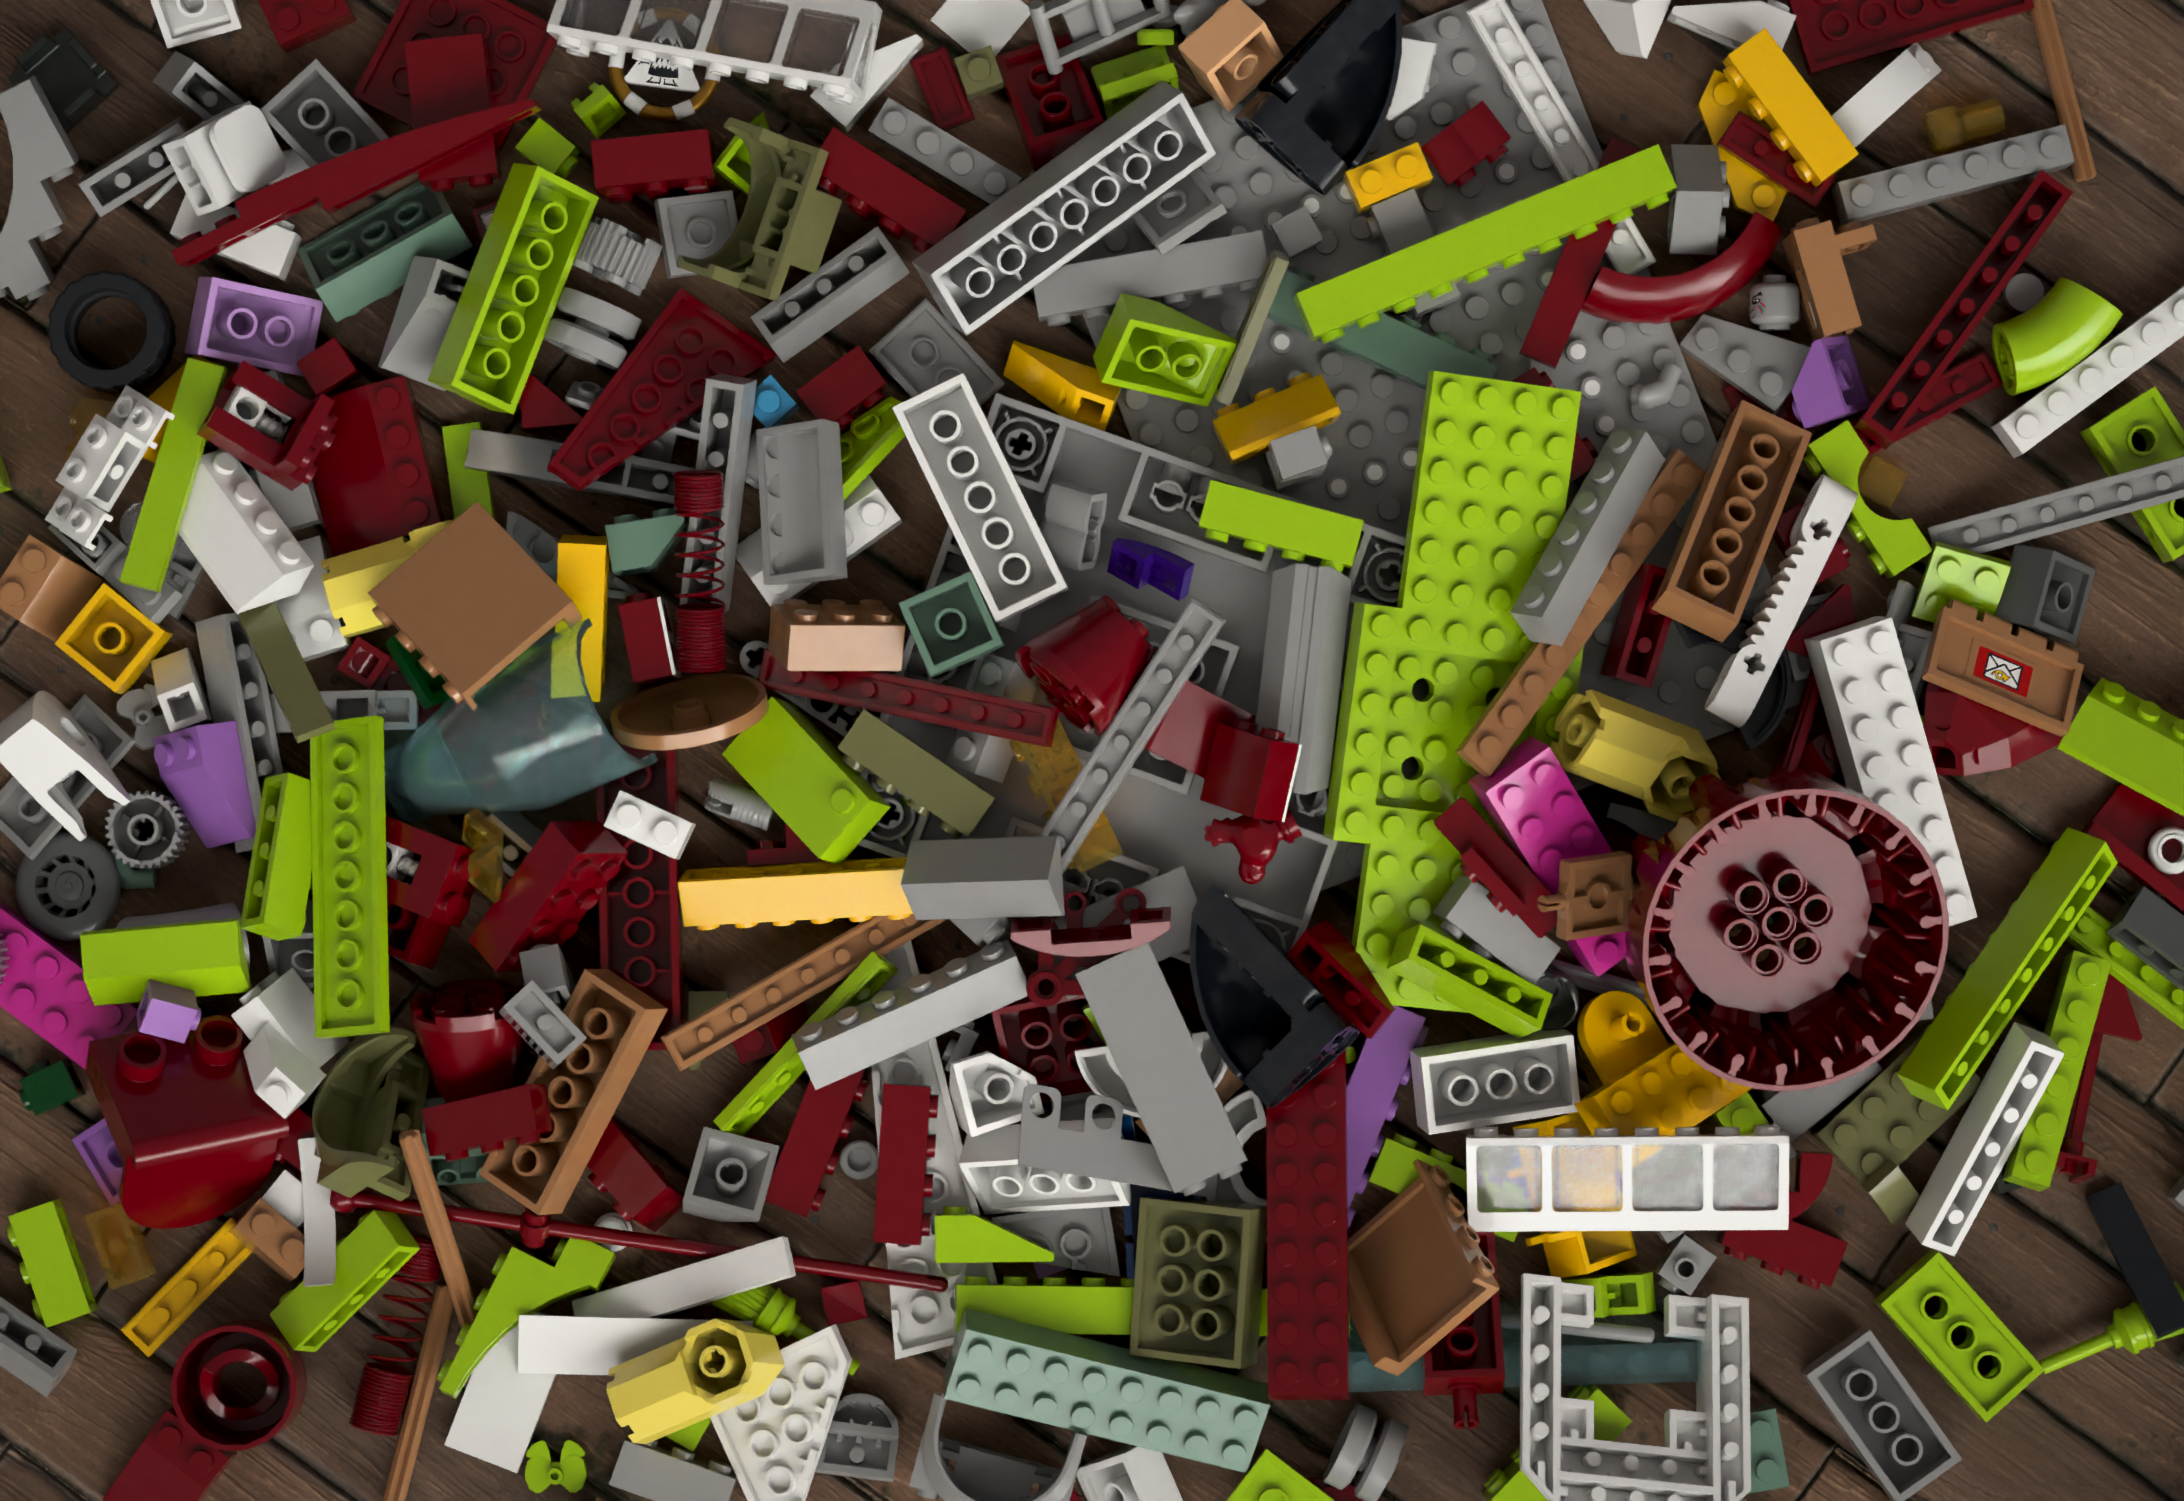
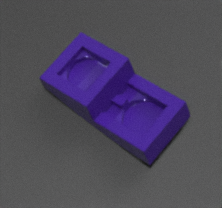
M1117 538L1112 544L1107 572L1138 590L1148 583L1180 601L1188 595L1194 563L1149 544Z

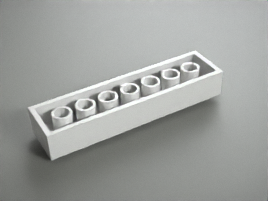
M1874 616L1804 639L1846 786L1856 792L1863 793L1907 826L1925 847L1937 868L1945 892L1949 927L1977 918L1978 916L1892 617Z

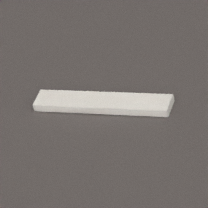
M781 1236L573 1300L574 1316L659 1318L796 1276L788 1237Z

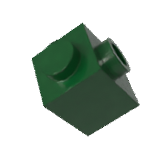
M49 1059L27 1068L29 1076L19 1080L23 1088L19 1090L22 1103L28 1111L33 1110L35 1116L48 1113L86 1095L70 1059L61 1060L52 1065Z

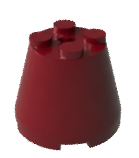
M1103 595L1099 600L1094 601L1029 639L1015 652L1016 661L1026 677L1030 679L1034 675L1037 677V685L1047 695L1045 699L1054 708L1060 709L1059 713L1080 730L1088 733L1093 728L1095 729L1094 733L1098 737L1107 730L1155 652L1153 646L1145 639L1149 632L1143 624L1135 618L1128 621L1120 614L1121 609L1116 602L1107 595Z
M464 980L444 984V990L428 997L427 993L420 992L411 999V1021L439 1095L444 1097L445 1104L516 1087L524 1039L504 1019L499 1011L524 986L515 987L516 990L503 987V980Z

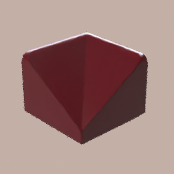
M850 1280L825 1285L820 1288L828 1327L868 1317L860 1280Z

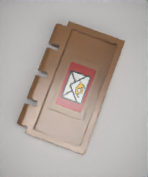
M1951 598L1947 607L1943 606L1937 612L1921 679L2059 737L2067 734L2070 729L2084 668L2083 664L2077 662L2079 651L2052 641L2048 649H2046L2048 641L2046 637L2020 626L2015 629L2012 635V623L1984 611L1976 620L1977 608Z

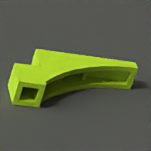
M562 1238L552 1256V1259L557 1261L555 1267L514 1247H511L508 1255L502 1252L492 1270V1274L497 1276L490 1290L482 1289L473 1309L479 1311L472 1325L464 1324L455 1344L460 1346L459 1351L453 1361L447 1358L438 1374L437 1380L442 1382L439 1387L440 1391L456 1399L467 1379L485 1355L507 1333L519 1325V1315H534L557 1301L589 1289L599 1292L616 1258L615 1253L592 1241L569 1238V1240Z

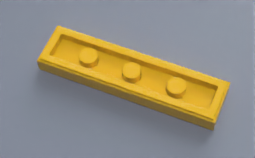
M231 1217L121 1329L147 1357L152 1356L253 1253L229 1232L237 1222L234 1217Z

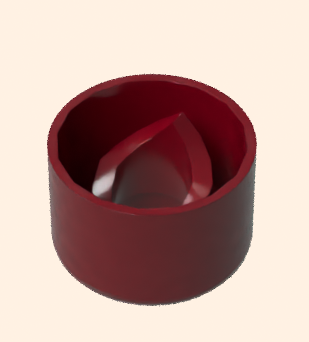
M231 1321L201 1334L181 1353L174 1367L171 1379L173 1407L184 1428L203 1444L226 1451H241L254 1448L282 1432L299 1413L306 1395V1368L300 1352L291 1348L279 1329L260 1321ZM244 1361L260 1369L266 1377L267 1389L264 1397L258 1403L251 1406H238L224 1397L220 1388V1377L224 1368L231 1362Z

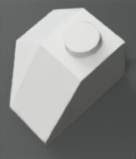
M989 1051L951 1062L949 1092L958 1126L970 1137H974L1021 1121L1024 1088L1029 1084H1037L1036 1077ZM1040 1093L1033 1095L1030 1100V1108L1035 1116L1044 1113Z

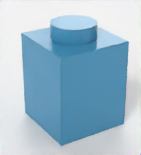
M771 375L756 387L753 416L764 428L781 426L799 409L797 403Z

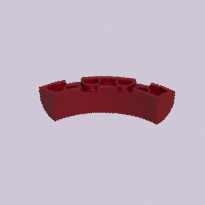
M1755 211L1744 222L1739 234L1726 251L1709 263L1692 271L1665 277H1641L1616 272L1602 266L1595 274L1580 311L1617 323L1663 324L1697 316L1730 299L1746 286L1773 254L1783 231L1769 218Z

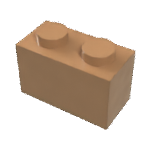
M262 1198L256 1200L229 1230L234 1237L287 1282L294 1280L304 1269V1234Z

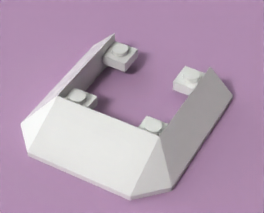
M1523 1273L1521 1275L1520 1470L1548 1501H1740L1751 1491L1749 1298L1711 1294L1707 1298L1668 1294L1664 1298V1336L1696 1340V1412L1669 1409L1664 1413V1447L1594 1440V1401L1561 1397V1325L1590 1328L1594 1324V1286L1561 1282V1277Z

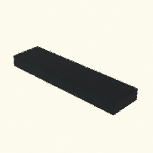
M2119 1182L2086 1197L2085 1203L2156 1339L2184 1328V1301L2122 1183Z

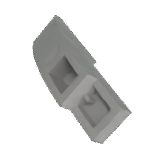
M51 524L48 527L54 535L88 566L103 576L155 624L159 625L182 598L183 594L170 584L166 577L160 593L120 582L130 546L105 524L101 525L91 542L96 546L94 551L79 544L59 531L60 529Z
M413 690L319 691L333 721L375 715L384 717V731L419 730V700ZM269 694L276 733H292L275 695Z

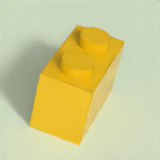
M1416 142L1345 172L1343 180L1359 215L1368 211L1371 206L1414 188L1416 191L1430 185L1433 176L1419 143Z

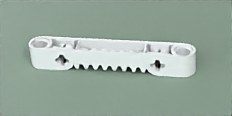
M1824 474L1815 482L1792 526L1789 536L1791 547L1785 552L1788 557L1779 564L1781 571L1772 578L1775 584L1766 590L1765 593L1768 597L1759 604L1761 611L1753 616L1752 620L1755 624L1747 629L1746 634L1748 638L1740 643L1739 647L1741 649L1738 653L1731 655L1725 662L1708 696L1705 710L1738 728H1741L1746 723L1854 507L1858 493ZM1745 662H1748V663L1750 664V666H1749V671H1750L1752 674H1749V673L1747 672L1748 665H1747Z

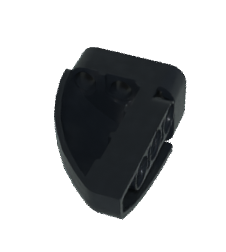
M1341 0L1258 83V92L1234 118L1236 123L1268 154L1323 196L1333 188L1350 167H1356L1378 135L1392 104L1402 55L1400 0Z

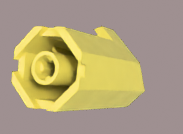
M454 520L443 521L409 532L410 539L401 536L321 561V567L330 571L329 573L322 574V579L332 615L335 620L343 618L346 626L339 628L342 636L351 638L385 628L372 612L376 604L368 592Z
M1592 689L1585 691L1587 695L1577 693L1570 697L1555 720L1554 730L1560 732L1558 743L1551 742V750L1564 771L1643 800L1649 813L1673 822L1678 821L1683 813L1692 810L1696 812L1688 795L1689 787L1695 778L1711 773L1720 778L1717 771V761L1699 730Z
M715 1318L689 1329L683 1338L610 1368L608 1376H614V1380L607 1383L606 1391L618 1424L621 1428L629 1425L634 1432L627 1435L633 1443L648 1444L762 1396L785 1364L775 1335L739 1321Z

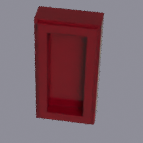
M946 46L909 60L937 127L947 131L975 120Z

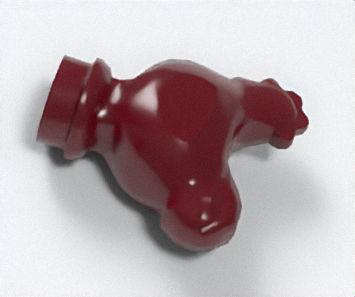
M1288 807L1285 822L1255 819L1245 815L1232 820L1225 818L1222 821L1213 818L1212 824L1205 827L1206 834L1204 839L1211 842L1213 847H1217L1220 843L1233 844L1240 855L1238 874L1243 882L1252 885L1257 884L1264 878L1266 874L1265 867L1275 856L1278 843L1283 840L1292 844L1294 839L1302 836V833Z

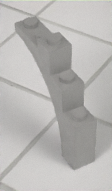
M35 75L0 92V112L7 126L13 155V190L7 219L0 233V298L8 294L5 288L9 287L16 300L26 295L29 301L49 292L50 289L47 284L56 278L35 237L38 236L41 242L54 237L62 232L59 225L68 219L46 178L50 177L54 183L74 173L71 166L80 160Z

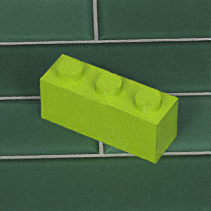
M61 1199L8 1216L10 1224L7 1225V1234L13 1247H19L23 1259L19 1263L20 1272L24 1282L27 1285H32L36 1297L32 1299V1306L38 1321H44L46 1328L98 1310Z

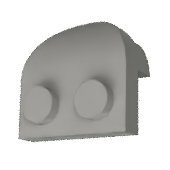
M857 1393L847 1395L838 1402L815 1473L886 1482L894 1481L899 1443V1426L897 1418L883 1400L870 1394Z

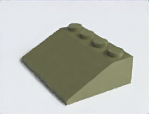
M1140 1197L1129 1355L1236 1369L1257 1364L1267 1206L1226 1201Z

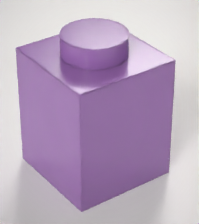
M149 979L136 1011L138 1031L185 1044L189 1031L197 1029L201 1017V1008L197 1007L195 991Z

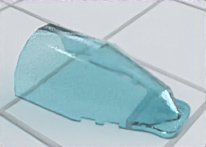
M589 618L575 624L572 628L567 627L532 644L471 696L477 705L474 711L464 700L456 704L450 697L404 742L394 745L384 752L385 793L394 811L401 819L413 823L433 815L546 809L653 765L658 760L655 753L642 759H637L625 752L609 734L594 707L585 683L581 664V640L587 629L592 626Z

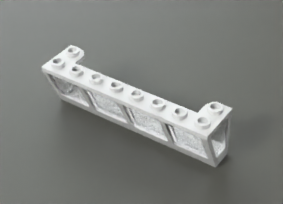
M556 0L548 22L547 32L557 40V45L565 47L567 53L575 56L589 57L590 52L617 56L618 51L633 53V59L647 63H655L656 58L670 60L671 66L685 70H693L694 65L708 67L707 72L718 76L730 77L731 71L744 73L746 74L745 79L757 83L768 84L769 78L784 81L783 86L795 90L806 91L807 85L815 86L821 89V93L829 95V101L851 105L852 99L864 101L883 10L876 2L867 0Z
M1775 1124L1754 1125V1132L1740 1134L1739 1127H1715V1134H1699V1127H1675V1135H1659L1658 1127L1635 1128V1135H1619V1128H1594V1135H1578V1128H1554V1136H1538V1128L1514 1129V1136L1498 1134V1127H1474V1134H1467L1466 1136L1468 1225L1475 1232L1788 1230L1789 1135L1786 1132H1780V1127Z

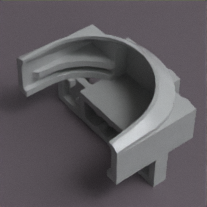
M935 1390L909 1486L917 1488L915 1494L933 1500H938L940 1496L944 1501H1070L1087 1434L1073 1431L1067 1455L1061 1469L939 1436V1430L947 1399H944L942 1391ZM949 1459L956 1461L953 1474L947 1467ZM1032 1483H1039V1491L1029 1495Z

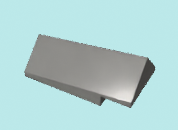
M1060 835L911 841L901 886L915 919L935 920L1065 915Z

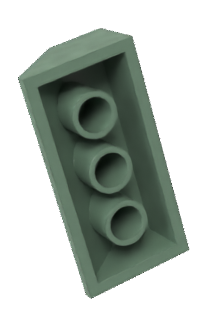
M418 181L298 248L297 251L316 292L337 323L346 317L357 314L365 306L380 298L391 295L396 289L405 285L414 255L436 258L446 262L459 257L465 250L471 248L472 244L444 192H431L430 187H424Z

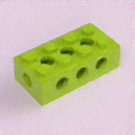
M2155 386L2080 432L2107 476L2184 456V430ZM2134 433L2141 435L2145 441L2143 452L2136 450L2132 444V435ZM2175 500L2131 512L2163 564L2173 561L2184 554V518L2176 514L2174 510Z
M1930 1249L1873 1300L1977 1418L1986 1423L2045 1370L1939 1251ZM1937 1296L1940 1301L1939 1310L1934 1315L1928 1316L1925 1312V1303L1930 1297ZM1963 1325L1966 1329V1337L1962 1343L1954 1345L1951 1341L1952 1331L1956 1327ZM1985 1355H1990L1992 1358L1991 1369L1985 1374H1980L1977 1368L1979 1360Z

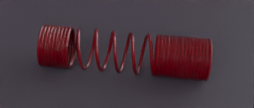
M712 470L679 471L673 474V491L675 492L673 494L675 496L673 498L675 500L673 507L676 510L686 512H675L674 515L717 521L721 525L705 530L675 533L674 536L708 539L721 543V546L703 551L675 553L674 556L711 560L720 563L721 566L700 572L676 573L674 576L711 580L720 583L722 586L703 592L675 595L676 598H695L720 603H690L678 605L675 608L677 610L675 612L677 614L675 616L677 618L675 620L677 622L675 624L677 626L675 628L677 630L675 635L677 637L675 639L677 641L675 643L677 645L675 647L677 649L675 651L677 653L676 668L679 671L693 673L722 671L727 667L725 665L727 663L725 661V649L727 648L725 646L727 644L725 642L727 640L725 638L726 605L717 598L703 595L716 593L726 586L718 578L704 576L705 574L721 570L725 563L718 558L702 554L716 552L722 549L725 543L716 537L701 534L717 531L725 525L717 517L702 514L721 510L725 507L723 505L725 503L723 501L725 499L723 497L724 474Z
M412 1235L420 1249L398 1270L399 1272L416 1277L393 1275L390 1279L414 1287L430 1297L412 1298L383 1294L382 1296L385 1299L414 1309L425 1317L408 1318L378 1314L377 1316L380 1319L407 1328L420 1337L403 1338L372 1334L373 1338L400 1347L413 1354L414 1357L399 1358L367 1354L368 1358L390 1366L377 1363L364 1364L365 1367L363 1368L362 1379H360L361 1383H359L358 1394L355 1395L357 1397L355 1398L356 1402H354L352 1414H350L351 1417L349 1418L351 1421L348 1422L357 1429L384 1436H396L398 1434L397 1431H399L398 1427H400L399 1424L401 1423L403 1408H405L408 1389H410L409 1385H411L410 1382L413 1377L409 1370L391 1361L407 1362L418 1358L414 1350L396 1341L415 1342L422 1340L424 1337L416 1328L400 1321L421 1322L429 1318L425 1311L405 1301L427 1302L434 1299L430 1291L409 1281L433 1282L440 1278L438 1275H440L441 1266L432 1239Z

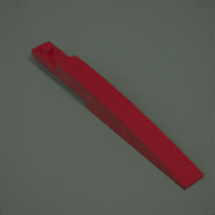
M528 99L434 123L348 152L289 176L234 202L241 217L237 218L236 214L224 217L214 223L215 230L205 235H202L201 231L192 233L179 241L181 246L171 252L179 266L189 268L320 202L324 210L335 213L543 109L540 102Z

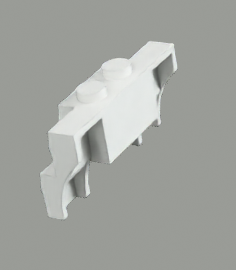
M126 385L108 416L104 418L96 413L55 480L63 485L64 488L44 520L60 529L59 531L79 544L94 551L96 546L91 542L104 520L111 522L114 518L105 511L110 512L148 447L156 449L158 444L153 442L166 418L173 421L175 415Z

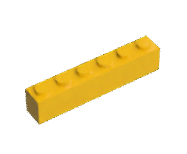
M907 857L844 860L840 865L825 861L688 869L677 882L684 927L697 926L698 930L705 931L716 929L720 925L734 924L736 928H750L761 922H772L774 926H787L795 923L797 920H810L813 924H825L833 921L834 918H849L851 922H862L871 919L872 916L886 915L890 920L905 919L913 914L901 886Z

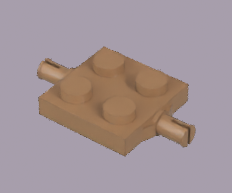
M1618 851L1560 860L1558 893L1541 895L1537 900L1542 902L1537 903L1538 909L1541 912L1557 910V938L1568 941L1628 931L1629 910L1635 898V893L1641 890V883L1633 882L1632 854Z

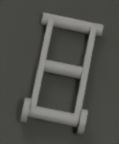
M1037 0L1028 5L1046 67L1051 75L1062 72V64L1152 24L1157 29H1166L1178 24L1174 20V13L1178 6L1170 5L1169 0H1153L1155 7L1113 25L1107 1L1090 0L1099 32L1058 50L1048 19L1089 0H1052L1046 4L1043 1Z

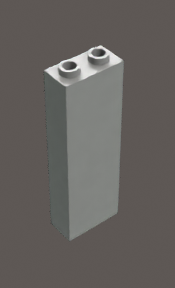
M1149 942L1076 973V978L1174 1193L1182 1190L1184 1196H1188L1207 1187L1204 1180L1219 1174L1221 1180L1242 1171L1240 1163L1247 1161L1246 1155Z

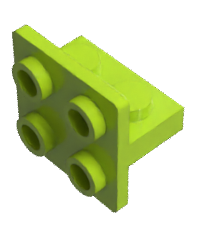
M1156 45L1091 68L1107 120L1160 81H1164L1180 90L1174 62L1170 63L1164 45Z

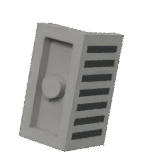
M533 980L523 987L499 1011L504 1019L552 1069H555L587 1039Z

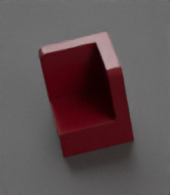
M335 337L297 361L298 368L317 396L321 393L328 396L361 375L342 343Z

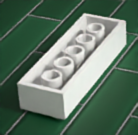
M962 373L892 407L995 621L1000 624L1069 590L965 374Z

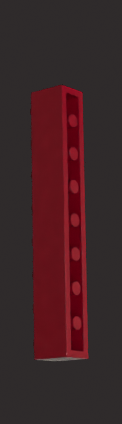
M2043 170L2036 175L1856 423L1855 429L1885 450L1894 442L2073 194V191Z

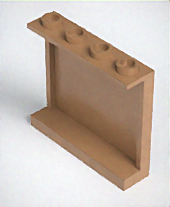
M478 501L368 592L376 604L372 612L386 628L393 624L399 630L395 637L409 653L416 649L423 656L418 661L433 679L440 675L446 681L442 687L453 701L458 704L464 700L473 711L477 708V705L471 696L558 622L563 620L572 628L582 619L573 601Z
M1419 1159L1413 1163L1420 1177L1348 1239L1349 1315L1373 1366L1396 1376L1402 1374L1500 1290L1493 1275L1495 1268L1490 1260L1483 1255L1478 1245L1480 1238L1475 1230L1468 1225L1463 1215L1465 1208L1459 1199L1453 1195L1449 1187L1451 1182L1449 1176L1440 1166H1431Z

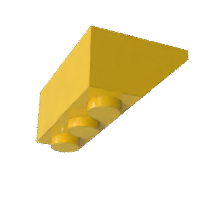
M1310 372L1301 374L1288 381L1290 387L1276 393L1274 387L1253 395L1254 403L1240 408L1237 402L1216 411L1219 418L1212 420V426L1230 467L1268 451V443L1271 440L1315 426L1317 430L1338 421L1341 411L1321 374L1315 377H1311Z

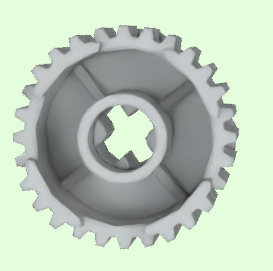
M592 215L573 266L606 283L609 281L618 285L619 288L640 297L657 263L663 246L648 238L646 240L641 239V236L619 224Z
M146 790L129 793L131 801L125 806L114 802V810H108L111 814L110 817H105V820L108 822L105 829L109 830L105 837L110 838L107 844L114 847L111 852L117 854L115 857L117 860H123L122 863L124 865H130L132 868L159 869L174 863V857L180 858V850H186L184 843H189L186 835L191 834V831H189L191 823L183 813L182 808L178 806L176 800H172L171 796L164 795V793ZM152 822L153 829L155 830L154 834L145 840L143 839L145 832L140 829L141 825Z

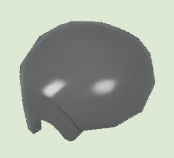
M1547 968L1535 984L1553 994L1541 1030H1562L1574 1021L1579 1010L1578 989L1574 981L1567 974L1555 968Z

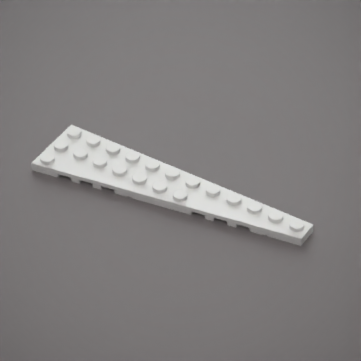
M911 940L883 956L891 960L899 970L879 992L894 990L907 984L913 977L920 975ZM936 1037L871 1066L878 1157L883 1084L932 1086L931 1094L939 1095L937 1118H930L929 1134H936L935 1158L927 1157L926 1173L934 1174L932 1197L924 1198V1213H931L930 1236H922L921 1245L886 1243L888 1269L941 1276L948 1280V1288L944 1292H935L889 1285L895 1360L953 1345L957 1334L954 1331L955 1283H964V1276H988V1283L998 1284L993 1262L935 1263V1214L943 1213V1206H967V1213L981 1215L977 1198L959 1165L963 1143Z

